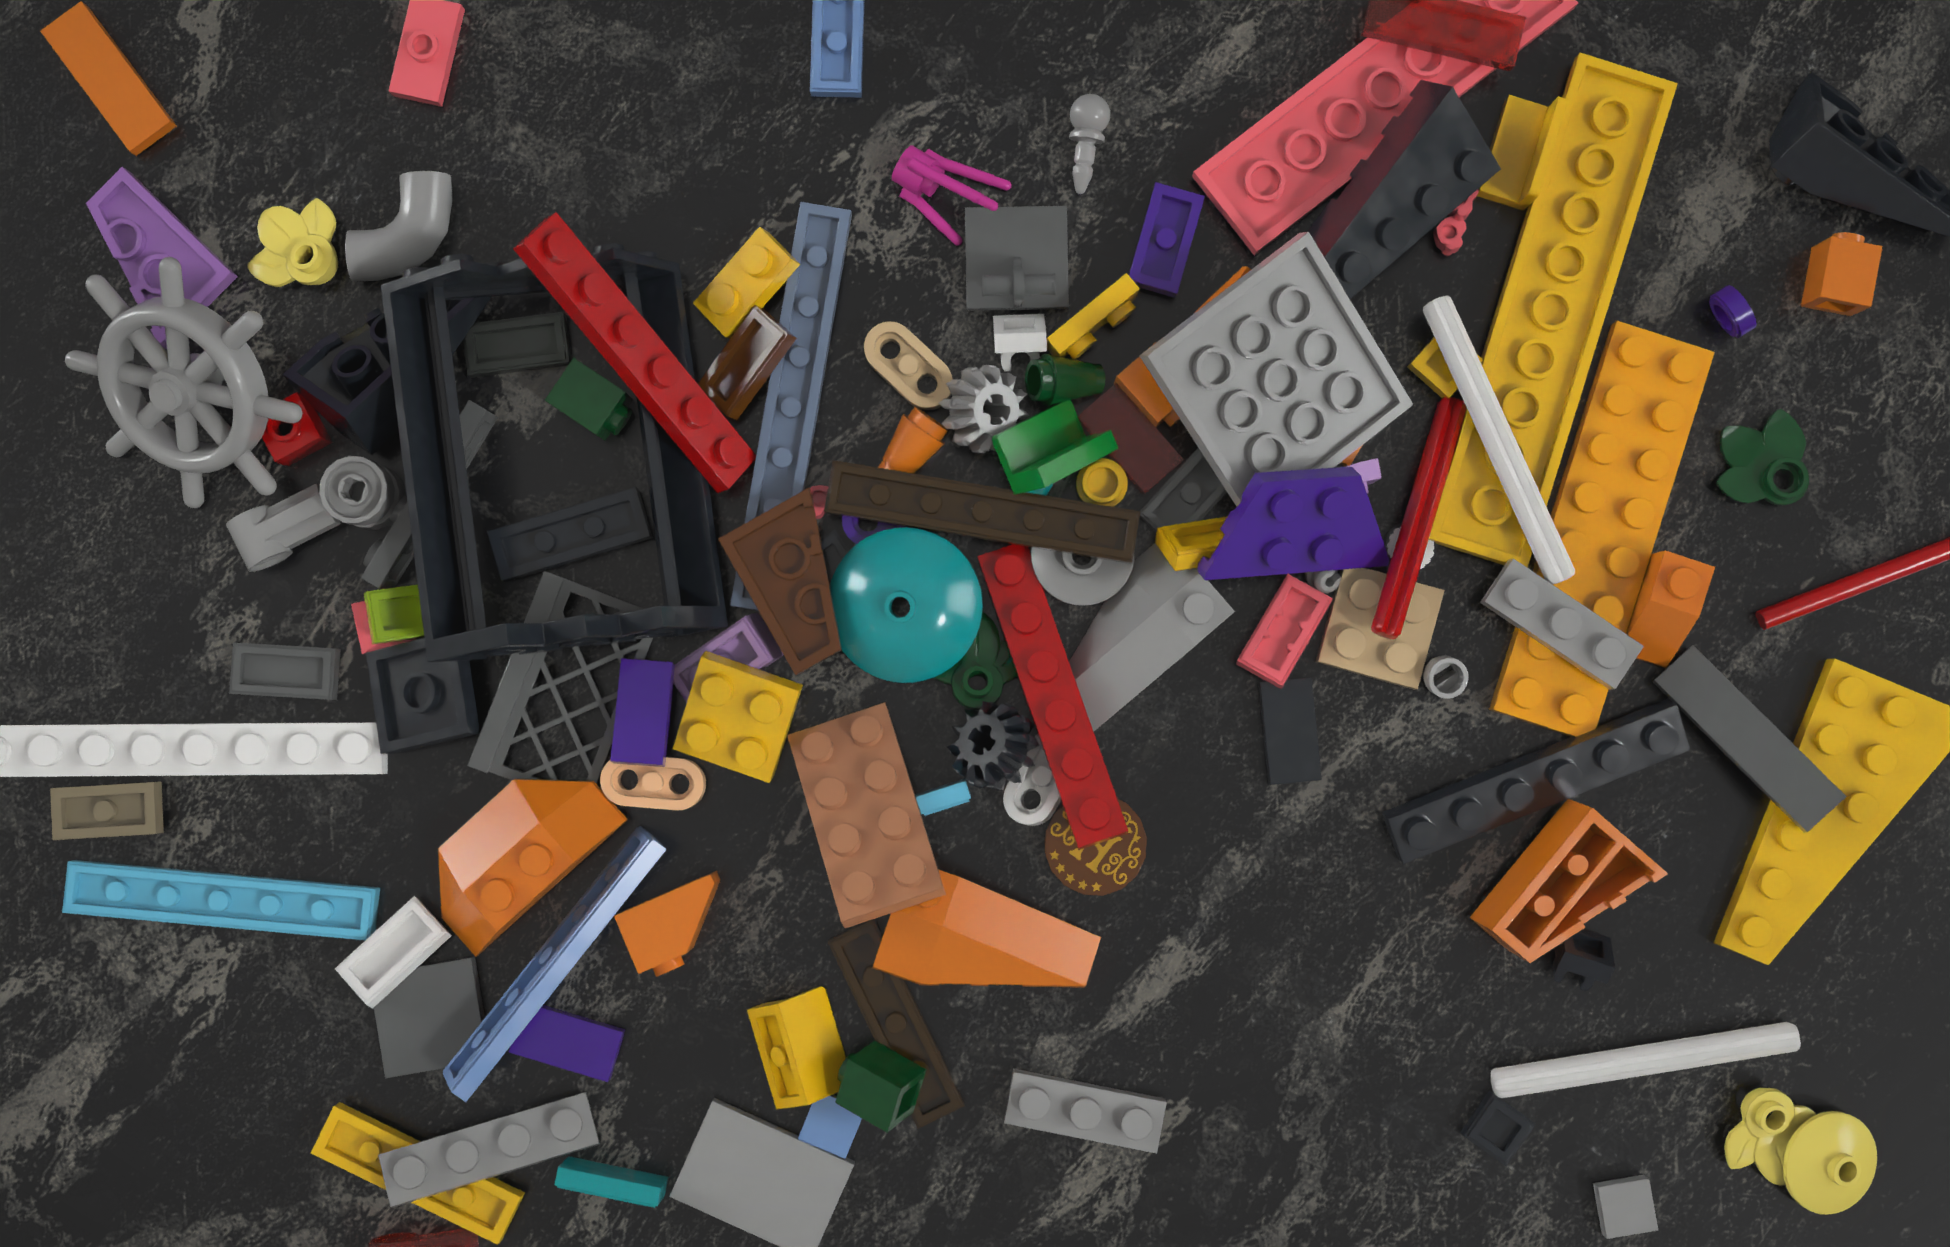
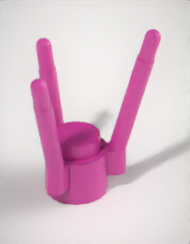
M910 145L901 155L892 174V181L903 187L899 197L914 205L954 245L959 246L963 242L962 237L921 195L924 193L931 197L939 185L978 205L991 211H996L998 209L996 201L945 175V170L1003 190H1009L1011 183L993 174L944 158L930 149L924 153Z

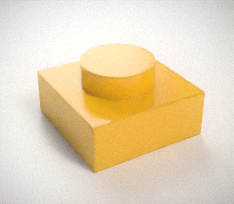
M1433 337L1407 367L1441 398H1450L1458 387L1435 337ZM1478 356L1480 362H1482L1483 359L1480 356Z

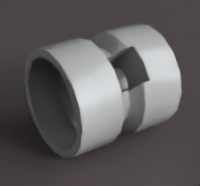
M348 456L336 460L326 469L320 480L319 495L323 507L332 517L363 529L378 530L393 523L390 520L391 514L399 500L406 495L403 481L395 471L364 457Z

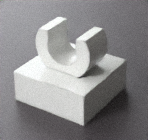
M1044 314L993 316L995 353L1001 354V365L1004 371H1011V357L1015 353L1025 352L1030 356L1031 361L1040 358L1039 352L1047 351Z

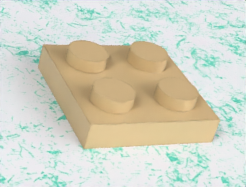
M1367 568L1340 570L1341 581L1338 588L1334 591L1315 662L1413 690L1418 689L1445 590L1416 582L1401 634L1396 639H1388L1374 634L1371 630L1387 574Z

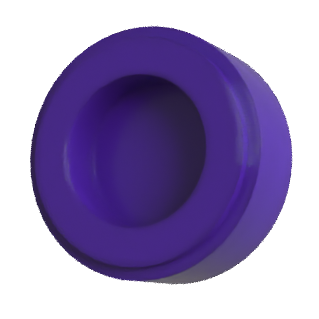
M1726 285L1710 296V308L1720 326L1730 336L1740 338L1756 328V318L1751 307L1741 293L1733 286Z

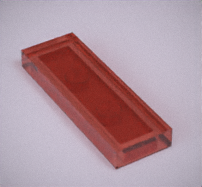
M1369 0L1361 36L1511 71L1516 63L1526 17L1458 0Z

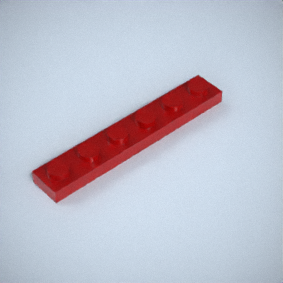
M555 212L548 216L522 239L513 250L717 493L728 490L756 459V454L558 213Z
M1012 544L977 556L984 581L1078 850L1127 834L1128 828L1048 601L1043 587L1033 570L1029 548Z

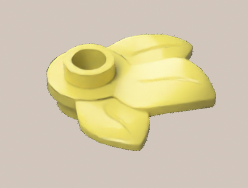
M318 198L309 202L300 215L283 206L265 209L258 220L257 226L259 239L265 248L248 263L247 266L250 273L258 280L274 287H282L295 280L304 285H321L331 280L338 269V258L335 248L331 244L336 228V219L332 210ZM313 255L311 261L307 263L309 258Z
M1757 1088L1749 1092L1743 1099L1741 1104L1742 1121L1726 1137L1724 1146L1726 1162L1730 1169H1740L1755 1163L1758 1170L1768 1181L1783 1186L1785 1185L1783 1158L1788 1142L1799 1126L1816 1114L1809 1107L1794 1105L1792 1100L1778 1089ZM1773 1111V1113L1766 1119L1767 1115Z

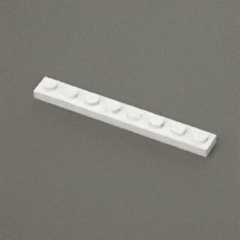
M376 722L0 725V777L388 774V754L380 753Z

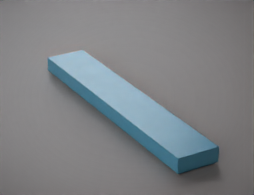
M72 860L67 863L62 913L366 940L376 931L380 888Z

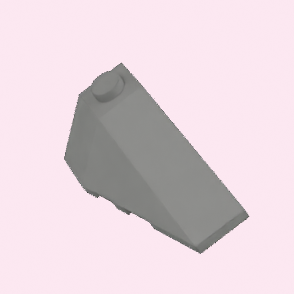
M1156 543L1134 560L1128 580L1115 595L1105 600L1069 660L1093 732L1235 612L1212 584L1202 578L1197 568L1175 571Z

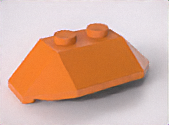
M512 780L438 848L442 919L474 956H478L628 819L604 795L601 788L594 781Z

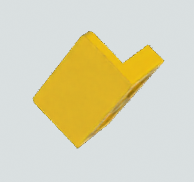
M1509 95L1505 99L1490 146V151L1501 170L1479 188L1478 197L1523 211L1538 198L1566 111L1568 99L1558 96L1549 107L1513 95Z
M824 987L813 988L788 999L762 1003L747 1009L776 1109L807 1106L839 1091L841 1081L838 1080V1072L846 1057Z

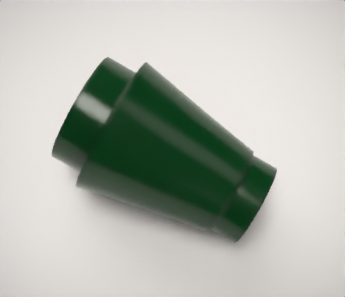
M1043 354L1039 359H1033L1027 365L1025 373L1026 391L1032 401H1040L1044 406L1087 397L1092 394H1101L1105 387V371L1099 363L1092 364L1090 362Z

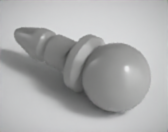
M1096 94L1080 96L1074 101L1070 109V120L1075 129L1070 132L1069 139L1078 142L1074 156L1076 164L1073 166L1072 171L1075 191L1078 194H1083L1086 191L1092 178V165L1094 164L1096 152L1094 144L1105 142V136L1102 134V131L1110 121L1109 105L1102 97Z

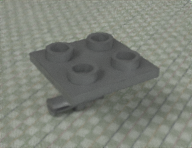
M1067 206L998 207L996 211H991L985 207H965L967 311L1069 308Z

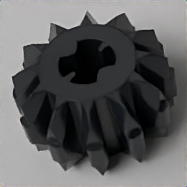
M983 701L979 713L975 710L965 709L967 723L964 726H951L954 733L959 736L958 741L947 746L950 753L957 757L952 767L955 768L957 773L966 777L969 784L979 789L987 786L995 791H1003L1007 780L1012 783H1022L1019 769L1022 766H1035L1033 760L1027 756V752L1039 746L1036 738L1029 734L1034 727L1031 721L1025 716L1020 715L1018 709L1007 703H1002L998 706L993 702Z

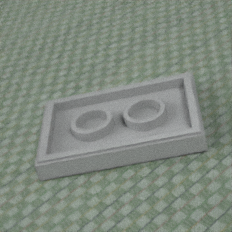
M714 1098L669 1197L779 1247H818L855 1161L847 1157L844 1159L798 1140V1135Z

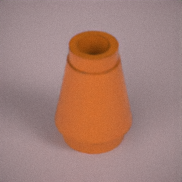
M914 407L908 416L902 415L882 458L883 461L878 468L914 474L945 444L942 438L948 430L927 413Z

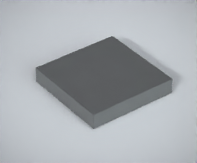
M475 956L418 966L374 1007L385 1078L445 1068L484 1020L485 1014Z

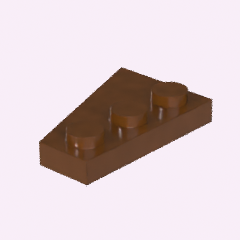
M810 488L803 490L718 539L796 676L842 650Z

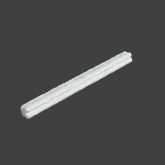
M1448 295L1441 296L1428 302L1423 307V313L1545 580L1551 584H1557L1571 578L1575 574V568L1451 297Z
M1782 1022L1494 1068L1491 1071V1085L1495 1095L1499 1098H1507L1796 1052L1800 1049L1801 1042L1796 1025Z

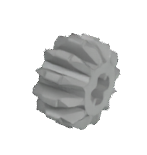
M983 365L979 369L977 367H967L961 370V380L952 379L946 383L952 398L943 399L939 404L943 408L949 409L950 416L941 425L946 429H955L952 442L960 446H968L969 450L975 453H986L989 449L995 450L992 437L1016 425L1017 419H1025L1029 416L1026 411L1019 409V402L1027 393L1022 389H1014L1017 376H1013L1011 373H1000V368L994 365Z

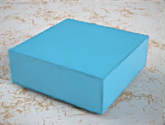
M965 778L916 794L920 812L924 816L969 802V799H971Z

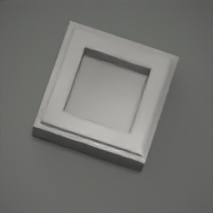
M1638 1175L1593 1183L1601 1232L1605 1238L1610 1239L1658 1231L1648 1177Z

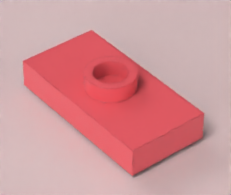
M445 0L409 1L389 86V92L392 96L440 107L443 106L465 12L461 4Z
M1287 574L1237 659L1236 665L1282 689L1331 605L1333 598Z

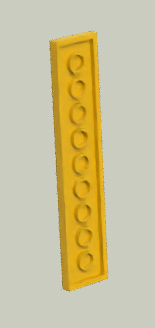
M1579 53L1574 58L1562 98L1568 99V104L1538 198L1527 208L1481 356L1483 359L1481 362L1482 367L1546 506L1678 84L1583 53ZM1467 409L1429 540L1436 542V544L1505 565L1508 560L1514 558L1528 568L1532 550Z

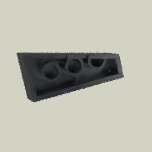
M1420 80L1410 93L1413 99L1399 117H1392L1381 132L1384 138L1367 160L1361 159L1350 173L1352 180L1337 200H1330L1307 231L1312 236L1349 299L1501 170L1452 86Z

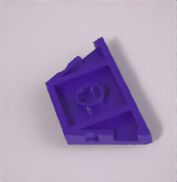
M1353 467L1259 472L1253 475L1242 493L1240 504L1230 512L1221 526L1220 530L1225 535L1211 558L1205 556L1201 558L1197 571L1204 580L1381 567L1388 566L1389 557L1362 477Z

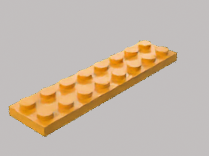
M1615 321L1610 326L1550 515L1575 568V574L1567 580L1552 585L1626 634L1715 352L1630 324ZM1536 561L1533 572L1545 579ZM1515 627L1489 710L1567 736L1577 737L1597 728L1608 688Z

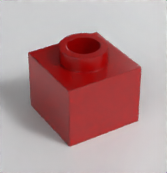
M297 392L283 400L296 403L301 407L303 414L300 421L293 423L291 432L283 436L279 426L285 422L268 418L266 429L262 436L274 461L285 466H290L333 443L315 408Z

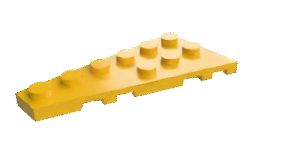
M1835 658L1826 659L1793 744L1847 797L1806 833L1770 800L1713 942L1714 944L1766 965L1772 962L1950 752L1949 705Z

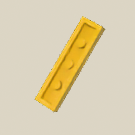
M339 1102L333 1106L311 1154L386 1190L378 1155L421 1141ZM491 1177L411 1203L498 1245L502 1241L525 1192Z

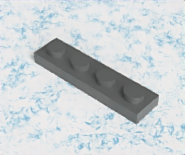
M468 400L464 408L459 407L466 470L498 419L497 416L471 400ZM407 495L403 496L395 506L390 518L394 524L384 540L378 539L370 547L364 558L363 564L367 568L361 578L379 589L395 588L414 557Z

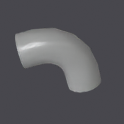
M414 171L399 175L401 202L395 219L382 228L347 231L345 253L347 269L352 281H378L400 276L404 270L417 268L433 257L448 232L452 207L451 175L435 171Z

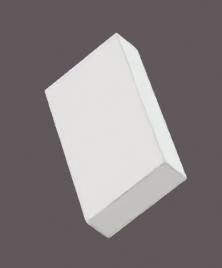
M414 896L344 959L335 970L363 1002L373 1009L452 935L424 904Z

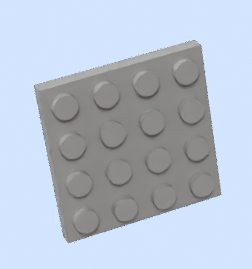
M1309 232L1297 234L1139 355L1236 507L1240 504L1242 493L1255 473L1334 468L1413 405Z

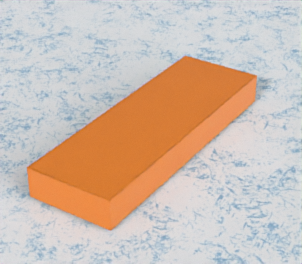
M82 1L40 31L129 152L137 156L177 127L91 9Z

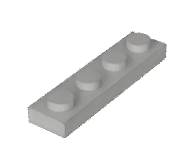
M585 1092L379 1154L378 1157L390 1207H397L593 1147L600 1143L587 1093Z

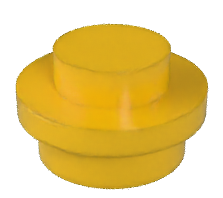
M1100 458L1081 468L1076 480L1077 493L1083 502L1111 507L1121 502L1128 486L1127 476L1123 468L1115 461L1106 458Z

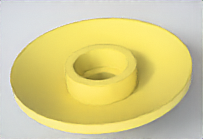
M1822 1112L1806 1120L1792 1135L1783 1158L1784 1182L1791 1197L1805 1209L1824 1215L1845 1211L1856 1204L1870 1187L1875 1175L1877 1149L1874 1138L1863 1122L1844 1112Z

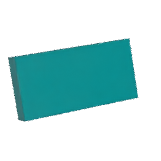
M568 1156L558 1166L554 1185L561 1189L655 1208L665 1196L669 1177Z

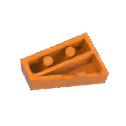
M1567 799L1474 911L1470 919L1508 951L1531 963L1584 929V923L1607 908L1615 909L1627 901L1625 898L1627 895L1649 881L1657 882L1668 873L1594 808Z

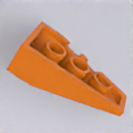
M939 870L946 895L891 913L872 967L873 969L919 985L970 984V986L1085 987L1101 937L964 878Z

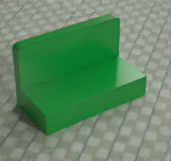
M1070 400L1057 403L992 437L993 445L1014 495L1046 488L1119 449L1112 430L1086 436L1073 403Z

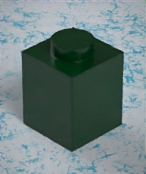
M573 358L545 401L605 441L610 433L617 435L625 427L632 414V410L628 407L633 399L625 391Z
M873 1041L858 1053H850L843 1061L838 1072V1080L841 1081L835 1103L888 1133L913 1113L927 1069L879 1042Z

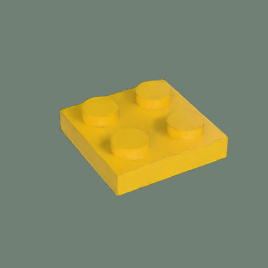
M705 651L697 667L673 749L770 783L774 777L803 685Z

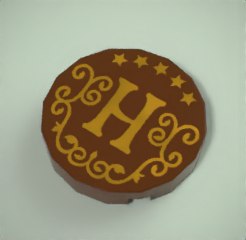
M1117 799L1128 828V833L1078 850L1063 805L1054 812L1045 830L1044 852L1051 871L1064 886L1083 895L1104 896L1123 889L1138 875L1146 858L1147 836L1140 817L1126 802Z

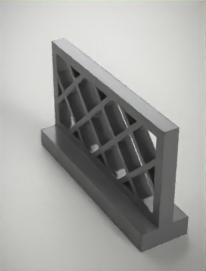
M544 571L524 623H546L565 619L563 611L571 592L591 599L597 614H604L599 603L619 610V612L614 613L618 615L642 610L643 608ZM643 638L640 642L620 650L617 643L611 644L615 653L588 665L579 647H572L581 668L554 680L544 661L547 652L519 655V653L511 654L468 766L485 773L491 772L510 780L542 779L534 776V774L546 769L551 780H558L552 766L580 754L589 773L586 781L597 783L613 741L616 711L615 705L610 718L604 703L616 699L618 691L601 698L589 670L616 658L621 663V658L624 659L623 655L635 650L637 651L634 659L645 660L653 638ZM541 669L547 683L533 688ZM584 673L596 701L568 713L556 685ZM550 688L562 716L534 728L525 707L530 696ZM599 706L607 724L604 736L586 745H582L571 718ZM522 717L528 731L514 736ZM565 721L577 749L549 761L537 733ZM531 736L543 764L525 772L504 765L503 763L510 745ZM599 746L591 765L586 751Z

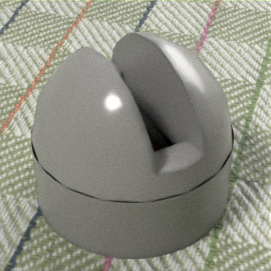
M1442 655L1432 658L1425 665L1423 671L1425 686L1438 697L1445 699L1454 698L1465 690L1468 683L1467 668L1461 661L1451 656ZM1448 666H1452V671H1449L1434 680V675L1441 672Z

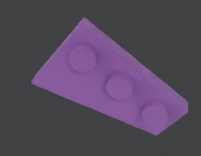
M123 167L86 203L110 252L119 261L131 285L129 289L137 304L161 296L159 263L165 257H173L181 265L184 298L196 301L206 307L238 277L131 172ZM152 326L150 330L153 336L163 348L167 349L165 327Z

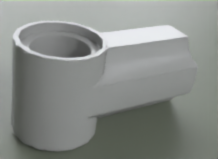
M314 484L272 506L263 505L247 510L227 522L226 526L249 572L260 571L285 560L293 553L292 548L341 524L338 519L332 517L323 507L319 495V484Z

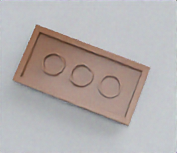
M882 703L787 735L839 917L844 928L946 895L886 704Z

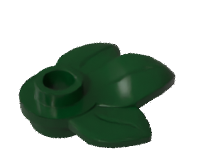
M1777 409L1768 419L1762 432L1744 426L1724 427L1720 435V451L1724 460L1731 468L1726 470L1716 482L1723 493L1734 501L1746 504L1765 499L1774 505H1788L1801 499L1809 486V473L1801 461L1806 447V439L1797 422L1784 410ZM1777 471L1784 473L1787 477V485L1784 489H1780L1774 484L1773 477Z
M982 612L980 628L967 653L950 669L933 678L950 685L955 699L963 707L970 710H980L983 701L995 704L1002 694L1003 685L1016 679L1018 676L1006 641H1000L999 631L994 621ZM980 676L986 680L987 686L982 690H974L968 685V680L971 677Z

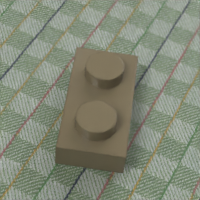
M162 782L50 788L52 840L164 833Z

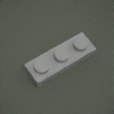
M1514 558L1507 561L1480 602L1609 690L1617 688L1644 647Z
M1013 1069L1004 1123L1157 1154L1167 1102L1165 1098Z

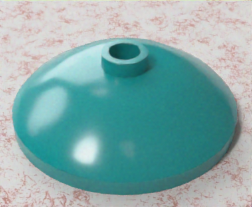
M908 527L893 528L868 536L856 544L844 556L830 583L842 651L863 671L883 680L913 683L942 674L954 666L967 653L980 628L983 599L981 586L974 568L966 556L954 544L940 535L927 530ZM896 597H903L910 604V611L904 617L897 616L892 610V602Z

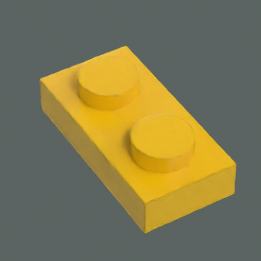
M759 227L693 304L723 336L730 339L754 305L763 308L800 266V263L768 231Z
M1127 273L1124 274L1046 339L1047 350L1053 356L1064 358L1069 354L1072 359H1077L1096 343L1097 339L1093 334L1107 322L1114 328L1136 310L1137 307L1132 302L1137 298L1140 288Z

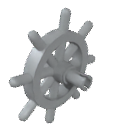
M165 257L159 263L161 296L145 300L132 308L125 303L104 277L97 274L89 276L85 282V287L111 318L112 322L102 335L97 355L73 350L65 356V363L71 370L98 376L99 386L106 406L120 428L107 441V453L112 457H121L135 445L157 462L179 470L183 500L185 505L190 508H198L204 503L202 473L221 470L234 463L257 492L265 496L273 494L277 488L276 481L251 450L262 438L268 418L286 423H297L302 418L303 412L296 403L268 397L267 385L262 369L247 344V341L262 328V316L256 311H248L231 325L210 308L196 301L184 298L181 265L173 257ZM146 326L165 327L167 351ZM189 338L205 351L201 354H190ZM135 348L152 368L134 364ZM225 380L226 383H227V386H223V385H222V381ZM140 387L149 389V403H147ZM212 404L233 409L231 427ZM168 414L175 418L176 432L162 421ZM197 421L216 443L199 442Z

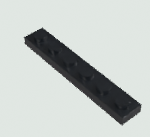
M1666 699L1600 725L1595 730L1580 736H1572L1386 810L1382 814L1396 855L1405 864L1690 750L1678 706L1670 699Z

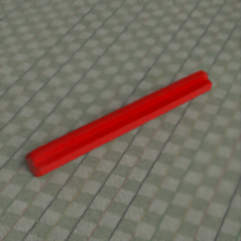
M1443 397L1435 411L1371 626L1372 632L1380 637L1396 639L1401 634L1467 410L1464 401L1453 397Z

